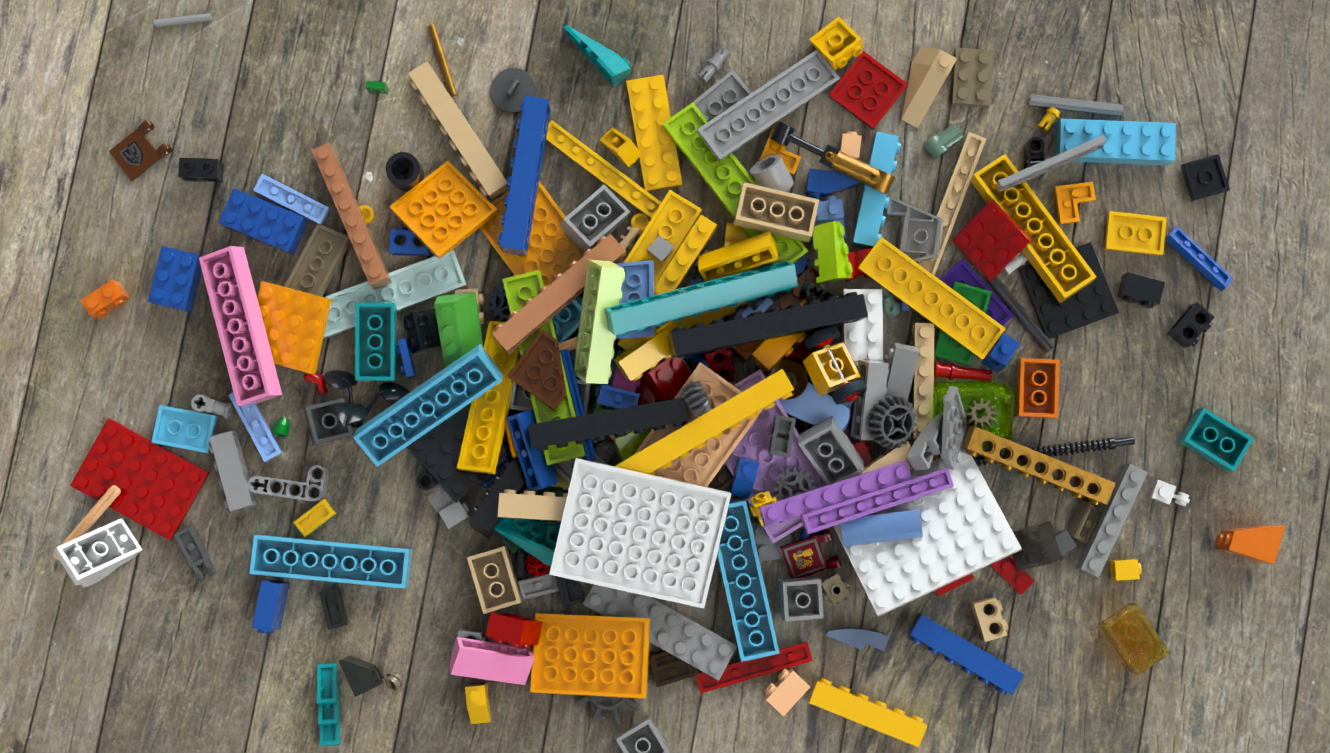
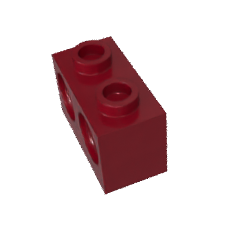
M730 348L702 353L703 359L712 371L728 382L734 381L733 373L736 371L733 362H730L729 357H732Z

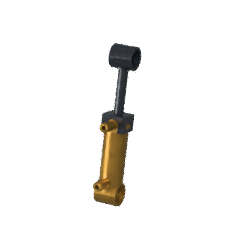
M778 121L770 137L771 140L786 147L789 142L821 156L819 161L821 164L883 194H888L895 180L894 176L828 144L825 150L793 135L794 128Z

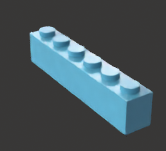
M876 132L868 164L890 175L891 172H895L897 161H894L895 153L899 154L901 143L898 142L899 136ZM865 184L851 245L868 249L873 248L882 235L878 233L880 227L884 226L885 216H883V210L888 207L889 197Z

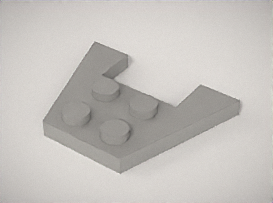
M889 196L887 215L905 217L900 251L916 263L938 258L944 220Z

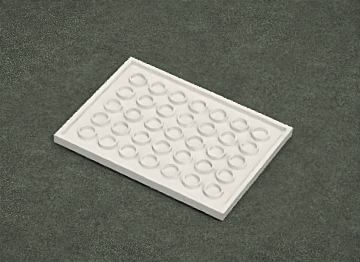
M960 449L954 468L948 469L954 487L869 514L877 515L920 510L922 538L844 546L841 524L833 526L877 617L1022 549L973 457L966 454V449ZM941 458L931 462L929 469L913 470L910 473L912 479L945 469Z
M576 458L549 575L704 608L731 493Z

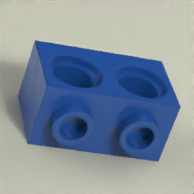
M396 227V230H390L389 253L399 256L430 257V250L424 244L416 246L418 237L411 230H408L406 227ZM399 237H405L403 245H397Z

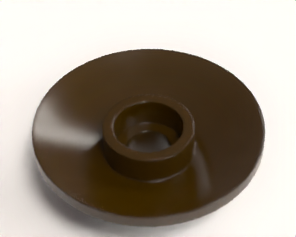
M790 360L782 361L775 365L769 376L783 369L786 376L793 379L791 383L794 388L791 391L793 395L787 399L799 397L805 391L808 384L806 370L799 363Z

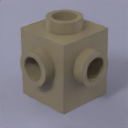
M835 573L821 581L822 595L826 602L830 600L832 604L836 602L838 605L847 600L846 596L850 594L848 592L850 586L845 578L841 579L838 573ZM834 587L838 588L836 593H833Z

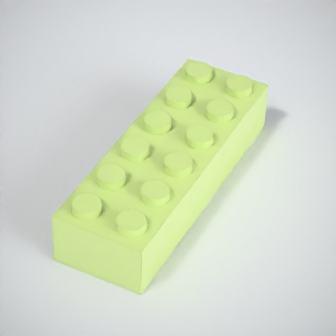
M588 259L574 361L575 375L585 383L608 384V379L612 373L610 365L611 359L614 357L613 343L617 336L609 331L605 308L619 305V302H621V286L625 280L624 268L611 261Z

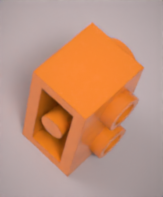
M112 279L80 301L91 317L99 319L105 317L114 308L123 305L130 297L121 283Z

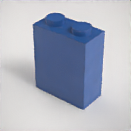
M272 579L261 581L252 628L258 629V633L269 634V632L274 633V630L281 629L290 583Z

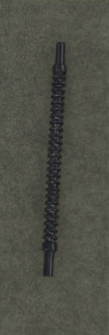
M1111 437L1107 438V440L1103 438L1102 441L1097 439L1096 442L1091 440L1090 443L1089 441L1085 443L1081 441L1080 444L1075 442L1074 445L1072 443H1069V445L1064 443L1063 446L1059 444L1058 447L1056 445H1053V447L1048 445L1047 448L1042 446V449L1039 447L1036 449L1032 447L1031 449L1050 457L1053 454L1054 456H1057V454L1062 456L1063 453L1068 455L1069 452L1071 454L1074 452L1078 454L1079 451L1084 453L1085 450L1087 452H1090V450L1094 452L1096 449L1100 451L1101 448L1103 450L1107 448L1111 450L1118 446L1134 445L1135 438L1115 439ZM1006 451L999 453L1001 458L1005 456ZM1020 455L1017 458V461H1019V459L1023 460L1022 455ZM972 456L978 466H981V463L983 465L989 463L984 461L983 456Z

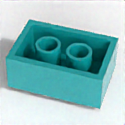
M1199 408L1194 412L1177 442L1225 472H1235L1254 438L1209 410Z

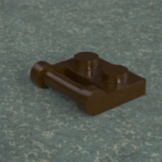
M665 650L655 653L653 651L649 652V662L657 687L693 677L692 666L681 659L657 666L656 660L673 655Z

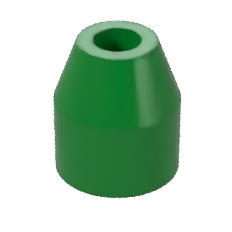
M280 417L275 423L273 434L288 437L290 430L289 419Z

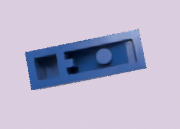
M810 168L805 194L809 195L810 198L820 199V197L863 185V183L839 172Z

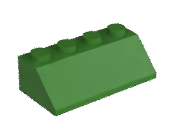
M476 292L437 296L435 310L444 366L446 368L477 345L481 344L482 347L484 345Z

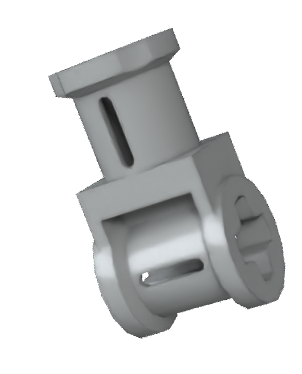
M196 395L191 401V406L195 411L222 415L225 419L230 418L233 410L232 402L224 403L204 395ZM199 402H205V406H200Z

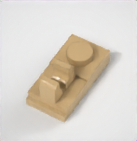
M628 226L626 228L629 231L627 236H620L623 241L619 244L626 250V256L618 263H624L640 238L642 232L639 228Z

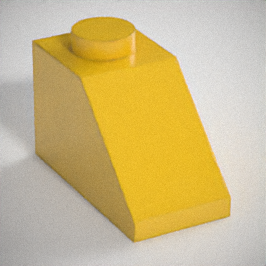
M613 127L600 139V142L619 161L628 167L634 164L642 155L631 139Z
M487 683L467 685L465 687L466 703L471 724L491 722Z

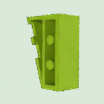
M831 221L816 225L813 228L814 250L818 251V260H815V266L819 267L820 276L816 277V283H832L852 278L851 273L853 269L847 256L849 250L843 237L845 230L840 221Z

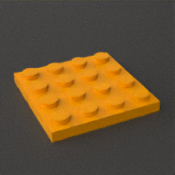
M446 161L389 206L390 210L439 260L498 213L497 208L449 161Z
M261 281L257 300L274 364L309 374H316L332 299Z

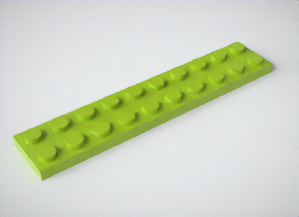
M692 102L665 121L662 126L735 219L743 183L757 184L733 153L720 162L716 159L697 134V129L708 121ZM741 227L748 238L765 233ZM772 234L777 244L778 260L769 262V265L787 260L795 263L808 253V249L799 240Z
M540 270L502 279L510 313L512 314L516 310L520 311L528 299H534L539 295L538 291L544 287ZM552 319L519 346L521 357L542 329L557 339ZM562 358L561 363L567 396L556 411H554L530 394L537 423L576 417ZM572 441L567 442L568 446L556 448V444L548 446L549 450H544L547 466L585 457L583 444L576 445V442Z

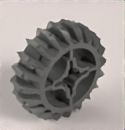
M898 396L885 397V400H879V405H874L875 410L870 411L872 417L867 419L871 422L867 428L871 430L869 435L873 437L874 442L882 447L893 449L894 447L900 448L902 443L906 444V439L912 440L910 435L911 433H916L913 429L915 426H918L915 423L918 417L914 415L916 410L912 408L913 404L905 398H899Z

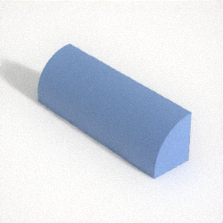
M920 510L862 516L841 523L844 546L923 537Z

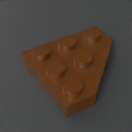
M542 329L507 377L554 411H556L567 394L558 340Z

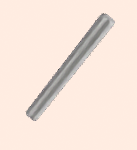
M1031 94L1028 100L1030 106L1054 107L1056 109L1121 116L1123 112V105L1035 94Z

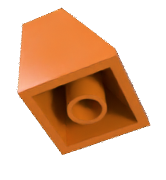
M1264 525L1221 530V533L1216 537V549L1258 563L1275 564L1285 526Z

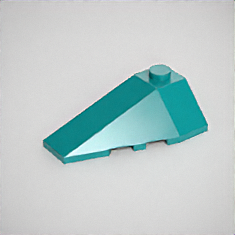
M568 25L564 26L565 34L614 88L631 74V64L625 57L621 58L617 53Z
M504 517L499 520L495 526L497 532L551 567L561 522L553 524L547 523V520L533 521Z

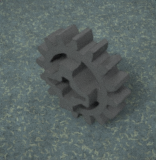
M796 467L792 468V472L786 468L785 475L779 473L781 479H775L778 486L773 487V490L778 491L775 497H781V500L786 499L782 493V487L787 490V498L817 489L811 485L815 479H809L810 473L807 472L804 475V469L801 468L797 472ZM795 475L793 480L785 481L789 476ZM803 478L807 483L808 489H805L802 485ZM796 483H798L797 487L803 490V492L795 491L794 493H792L793 490L790 489V487H788L787 485L794 486Z

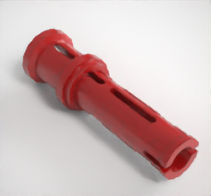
M938 361L934 362V378L944 377L949 380L961 378L988 382L992 380V375H990L992 370L957 367L954 363L948 365L939 364Z

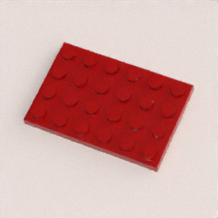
M108 418L70 486L99 501L111 486L116 485L121 490V493L111 503L109 508L172 541L174 534L177 533L210 472L156 443H151V440Z

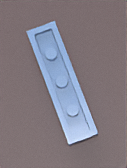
M261 174L253 189L254 192L321 225L330 211L329 207L264 174Z
M234 392L229 394L228 396L264 462H268L282 454L283 452L258 405L237 406Z

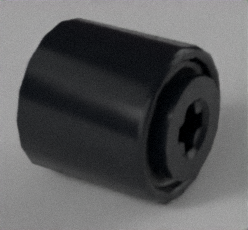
M396 153L386 163L388 179L401 191L408 192L424 179L423 167L410 153ZM407 170H409L412 176L405 179L403 173H407Z

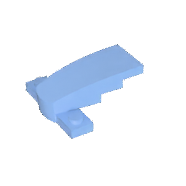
M788 377L789 381L792 383L793 379L791 377ZM809 382L805 391L799 397L785 400L778 399L787 414L815 426L833 416L843 431L849 425L854 401L836 405L832 396L828 394L819 396L815 386Z

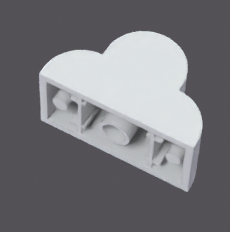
M121 518L56 547L54 554L75 585L81 584L82 587H88L107 577L117 567L134 558L143 549Z

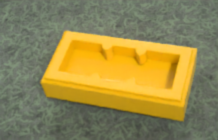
M322 499L293 523L304 538H306L335 516L336 512L326 499Z

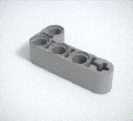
M314 465L308 471L306 483L253 476L248 480L247 484L249 490L253 493L319 502L326 496L329 471L325 466ZM317 469H321L323 472L320 479L315 477ZM259 482L267 484V488L255 486V483ZM277 482L281 484V490L278 493L274 491V485ZM295 485L300 487L298 495L293 494V487ZM314 488L319 489V496L317 498L312 497L311 494Z

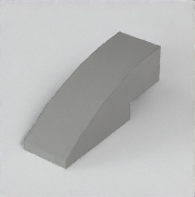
M939 413L923 429L912 445L907 458L914 470L929 469L933 456L942 453L943 413Z

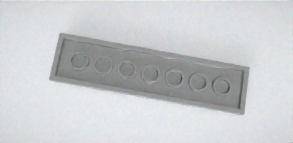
M817 49L698 128L697 134L720 162L778 123V121H781L833 86L840 78Z
M594 584L583 605L603 616L650 618L649 642L718 681L737 648V645L649 596Z

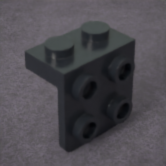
M435 309L414 311L404 316L403 325L404 329L407 330L408 347L411 349L412 354L419 353L428 348L441 347Z

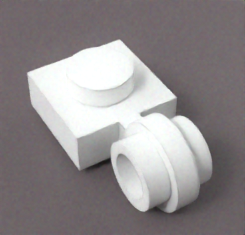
M1161 480L1155 481L1150 498L1170 505L1173 498L1175 499L1174 503L1185 507L1190 502L1188 494L1178 492L1177 495L1174 494L1176 486Z

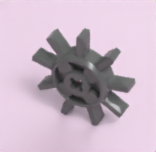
M586 695L574 702L576 706H581L592 701L597 706L592 715L591 722L593 723L599 721L604 709L612 711L613 720L617 725L622 723L619 707L624 703L634 710H640L641 708L638 702L626 697Z

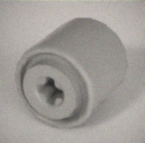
M778 154L761 159L750 170L758 186L788 192L794 184L786 165Z

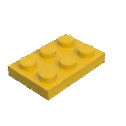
M1109 211L1104 250L1162 256L1164 254L1167 217Z

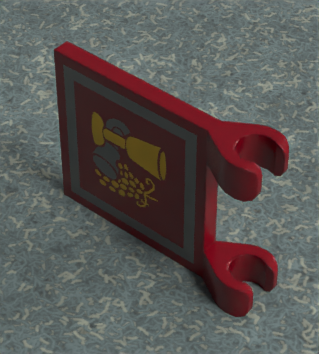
M824 529L816 535L780 546L791 578L806 577L827 569H835L842 566L838 555L826 560L820 542L832 540L829 529Z

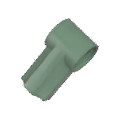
M953 124L939 135L936 134L923 145L935 160L964 136L960 128Z

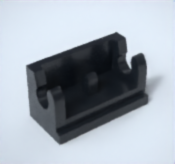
M556 576L563 607L585 601L580 581Z

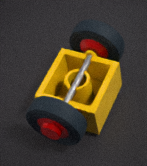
M830 326L815 331L805 340V345L809 351H819L811 353L803 361V364L819 396L835 391L832 394V398L835 404L838 405L858 399V396L863 394L867 387L862 379L857 380L860 374L844 343L830 346L840 336L837 328Z

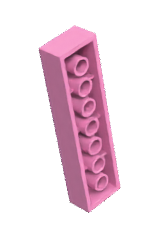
M229 246L199 257L237 406H251L281 396L282 391L244 247Z

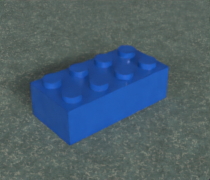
M233 188L218 223L230 230L294 256L308 220L303 216Z

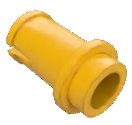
M1054 107L1046 110L1047 113L1037 125L1040 129L1043 128L1044 132H1048L1054 121L1060 118V111Z

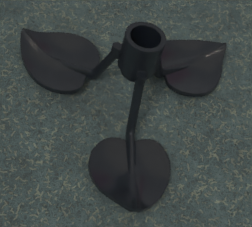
M334 370L325 373L324 377L325 382L330 387L336 389L347 388L349 391V403L342 402L335 407L337 419L343 428L349 425L361 427L363 421L368 417L369 410L379 396L382 395V398L385 400L398 401L410 393L400 384L394 382L383 383L379 386L380 391L376 393L365 410L360 404L353 405L351 386L357 384L353 374L342 370Z

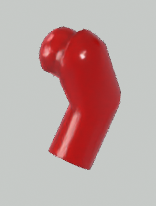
M318 372L316 374H304L306 382H312L317 386L318 395L328 393L323 375Z

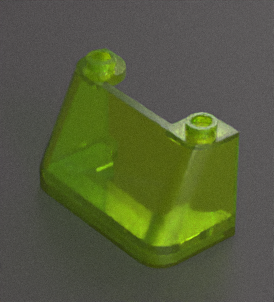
M1004 382L934 383L933 419L939 413H943V396L947 394L949 386H954L958 389L965 414L971 412L967 409V406L974 407L973 400L977 404H980V398H983L984 404L988 399L991 400L990 406L996 405L997 408L994 411L999 412V416L993 417L998 422L997 424L990 422L992 429L985 425V431L1005 439H1012L1015 395L1009 384ZM983 411V413H980V412L978 413V415H979V417H980L979 419H981L982 416H983V417H986V416H987V415L985 414V411Z

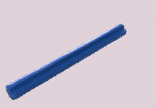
M568 349L561 350L560 354L575 415H585L570 352ZM589 438L587 439L588 443H583L585 460L592 462L596 460L592 440Z

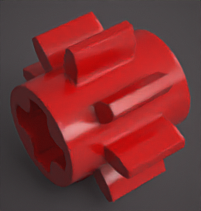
M531 554L526 560L528 565L525 568L534 577L544 575L548 571V565Z

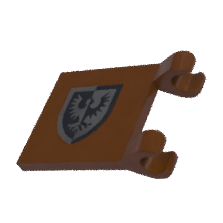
M148 120L143 121L134 132L109 151L131 181H134L158 160L172 152L170 145L165 143L157 150L152 146L144 135L155 127Z

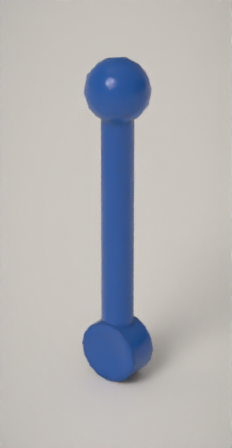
M511 457L504 461L488 481L483 482L484 488L490 487V483L503 470L506 462L509 459L513 460Z

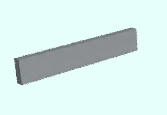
M1102 135L999 180L995 187L998 192L1007 190L1103 148L1107 140Z

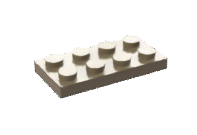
M317 223L284 287L323 296L351 243L349 236Z

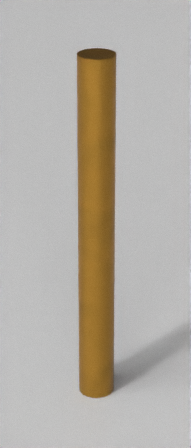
M435 24L429 25L428 29L451 97L457 96V91Z

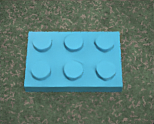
M159 405L151 443L210 454L209 437L214 436L218 416Z

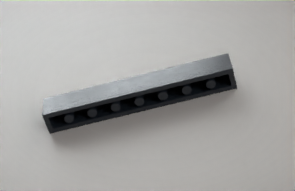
M683 397L528 425L531 448H536L538 452L549 450L548 446L555 444L556 448L568 446L567 442L575 441L577 445L588 443L587 439L595 438V441L607 439L606 435L614 434L615 438L627 436L626 432L634 431V434L645 433V428L653 427L654 431L665 429V425L673 424V427L684 426V422L688 421V415Z

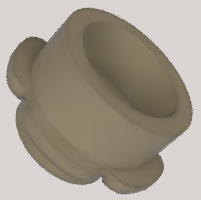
M396 672L387 674L388 677L385 679V684L388 688L396 691L403 686V678L400 674Z

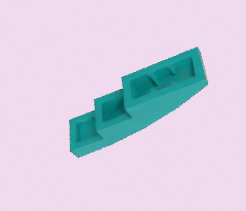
M337 663L317 664L319 746H340L341 721Z

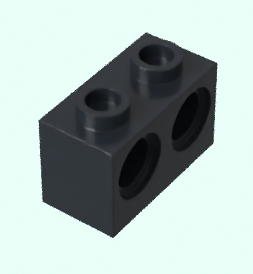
M179 158L178 177L184 181L223 182L224 164L218 159Z
M1196 302L1188 307L1167 334L1184 348L1193 347L1201 339L1199 335L1203 331L1206 332L1213 325L1211 321L1215 317ZM1196 315L1201 317L1202 321L1200 324L1195 320ZM1184 329L1189 331V338L1184 337Z

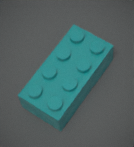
M358 301L355 303V380L394 381L397 378V302Z

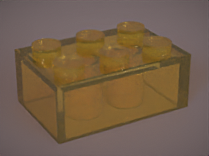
M1128 603L1098 624L1133 674L1140 675L1170 654L1136 603Z

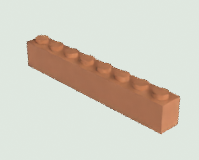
M328 142L312 149L311 151L370 286L377 290L392 283L334 148Z
M611 234L600 238L596 243L597 246L593 249H587L578 262L573 261L567 267L568 270L565 273H559L555 276L552 284L548 287L547 285L542 287L538 291L539 295L534 299H528L520 311H514L508 317L509 320L504 324L500 323L494 328L493 338L508 355L584 292L588 259L611 261L615 264L626 256V250Z

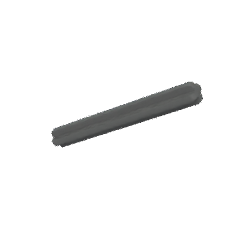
M998 276L993 281L988 279L987 282L1041 348L1046 353L1054 348V344Z

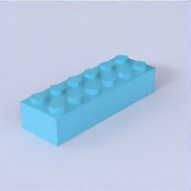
M1060 119L1056 123L1055 156L1102 135L1107 140L1103 148L1071 162L1168 166L1175 161L1176 123Z

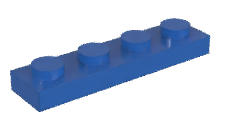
M1178 226L1165 238L1170 246L1175 248L1185 260L1189 261L1199 273L1203 274L1213 286L1217 287L1221 292L1227 288L1233 278Z

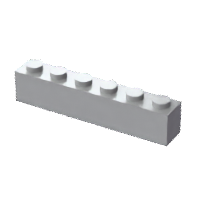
M1132 464L1123 465L1115 482L1116 484L1108 505L1105 504L1090 539L1075 567L1076 569L1092 577L1099 578L1148 472Z

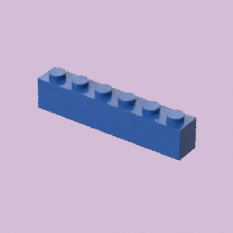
M920 613L908 631V634L912 636L910 640L919 645L922 642L929 646L927 650L936 655L939 652L946 656L944 660L953 665L956 662L963 666L961 670L970 675L973 672L980 676L978 680L987 685L990 682L996 685L995 690L1004 695L1007 692L1013 695L1024 676L1023 673Z

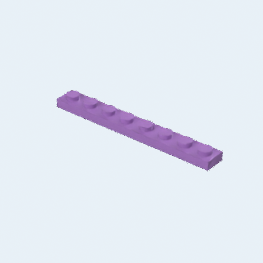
M907 460L758 508L764 526H769L911 480L912 476Z
M948 468L801 515L806 534H811L954 487Z

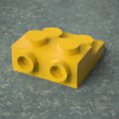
M839 16L809 39L810 44L819 50L834 70L838 67H845L848 59L852 56H859L864 48L862 38Z

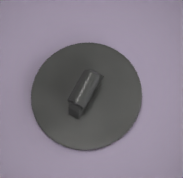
M518 68L503 70L494 78L491 85V96L494 103L506 112H519L521 101L525 100V95L534 97L536 91L532 77L526 71Z

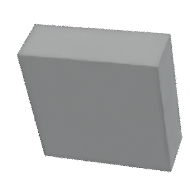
M659 235L647 251L662 263L672 252L674 246Z

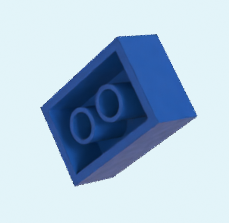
M161 246L147 302L192 313L202 273L199 257L202 256Z

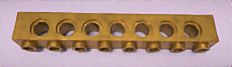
M969 426L961 448L967 450L966 454L974 457L981 455L986 462L995 464V462L1001 463V468L1009 471L1016 469L1020 471L1019 475L1026 478H1030V476L1036 477V482L1044 485L1051 483L1054 485V489L1065 492V490L1071 491V496L1079 499L1086 497L1089 499V503L1100 506V503L1108 505L1116 484L975 426ZM984 441H987L988 443V449L986 451H983L982 444ZM1002 448H1004L1006 451V454L1003 458H1001L999 454ZM1020 455H1022L1023 457V463L1021 465L1017 463V458ZM1039 462L1041 468L1038 472H1036L1035 465ZM1056 469L1058 476L1054 479L1052 473ZM1074 476L1075 484L1071 486L1070 479ZM1091 483L1093 488L1092 491L1088 493L1087 487Z

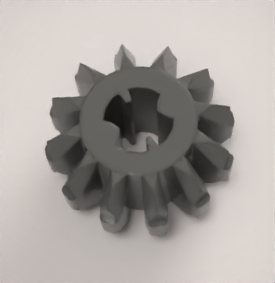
M692 382L682 388L685 402L693 415H702L711 409L710 400L700 382Z

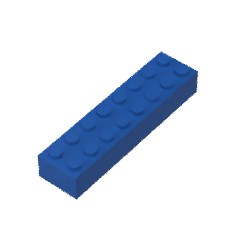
M525 95V100L521 101L520 104L522 118L517 122L519 136L518 139L515 138L513 149L515 150V157H512L510 164L512 176L508 177L507 187L509 188V195H506L504 200L506 214H502L501 225H503V233H499L498 244H500L502 251L506 254L527 257L551 107L548 99Z

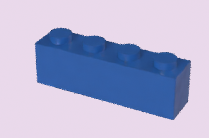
M534 409L507 417L506 421L529 491H537L559 483L554 466H547L544 451L537 452L536 448H531L528 425L537 423Z

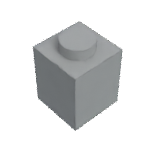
M460 500L443 509L439 514L447 528L452 529L470 518L469 513L471 510L466 502L462 503Z

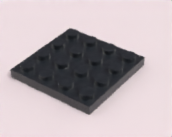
M1091 242L1076 247V250L1096 275V278L1092 283L1062 303H1059L1031 264L1018 269L1042 331L1049 339L1119 313Z
M470 403L406 447L455 503L460 501L490 475L489 473L465 471L457 468L471 406ZM502 440L496 469L507 458L512 456L510 446L504 440Z

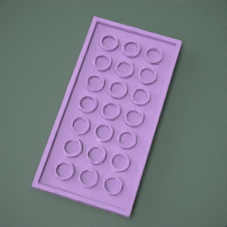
M760 369L733 386L743 392L766 378ZM778 399L774 401L775 406L766 411L765 409L762 410L725 462L732 476H734L738 456L754 459L759 462L755 484L749 499L746 498L750 506L753 505L750 498L758 493L769 491L771 497H775L778 491L773 490V487L778 486L775 479L780 480L779 473L785 475L786 468L790 472H792L793 467H796L797 472L803 468L804 475L809 472V479H815L811 484L816 488L826 486L822 477L798 445L799 434L796 428H794L790 458L768 454L774 415L788 417ZM795 475L789 476L785 481L793 480ZM803 478L802 485L805 489H808L807 483ZM796 483L794 486L787 485L788 487H790V489L793 490L792 493H794L795 491L803 492V490L797 487L798 483ZM782 487V493L787 498V490ZM800 515L769 526H763L772 543H775L802 527L803 522Z

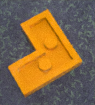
M773 126L760 160L767 156L778 154L781 156L789 173L795 175L801 156L784 150L786 146L770 139L776 127Z
M1093 181L1054 187L1059 225L1078 223L1080 221L1077 204L1094 202L1096 200Z

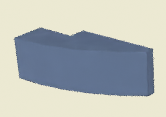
M851 627L830 629L825 632V635L862 651L865 644L884 651L890 637L877 631Z

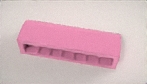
M457 637L450 659V674L525 685L534 662V656L531 648H518L506 644Z

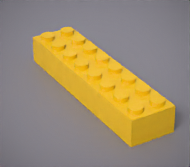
M1006 154L973 174L970 182L986 204L993 199L1032 240L1022 252L1059 303H1062L1092 283L1096 275L1026 181L1002 192L997 191L995 186L999 180L1018 172Z

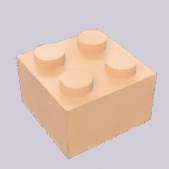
M791 667L788 670L783 669L777 676L779 678L775 684L770 683L764 690L766 701L782 716L810 688L808 683Z

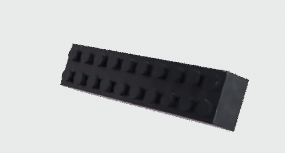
M850 292L839 299L838 295L827 297L822 302H819V299L808 301L803 304L804 306H800V303L788 305L785 310H781V307L769 309L765 314H762V311L752 312L746 318H743V315L731 317L726 322L723 319H717L706 326L704 323L694 324L687 330H685V327L674 328L667 336L671 359L861 321L868 317L864 294L857 295V292Z

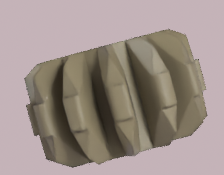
M980 398V404L973 400L974 407L967 406V409L971 411L966 413V417L970 418L967 423L969 425L974 423L973 426H980V429L985 430V425L992 429L990 422L995 424L998 422L993 418L999 416V412L994 411L997 406H990L991 400L989 399L985 404L983 398ZM983 411H985V414H986L987 416H986V417H983V416H982L981 419H979L980 417H979L978 413H979V412H980V413H983Z

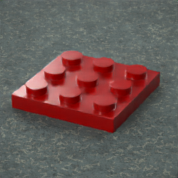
M862 51L828 97L874 130L908 84L869 54Z
M993 199L952 239L989 281H993L1032 242L1028 235Z

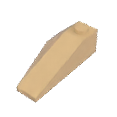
M920 47L911 63L901 121L918 129L957 58L940 49Z

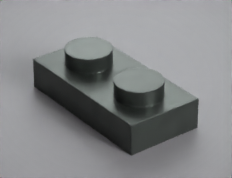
M340 587L319 592L328 630L349 625Z

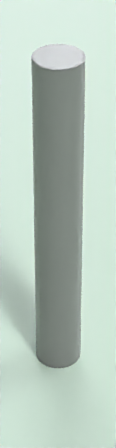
M207 13L154 20L155 27L212 21V15Z

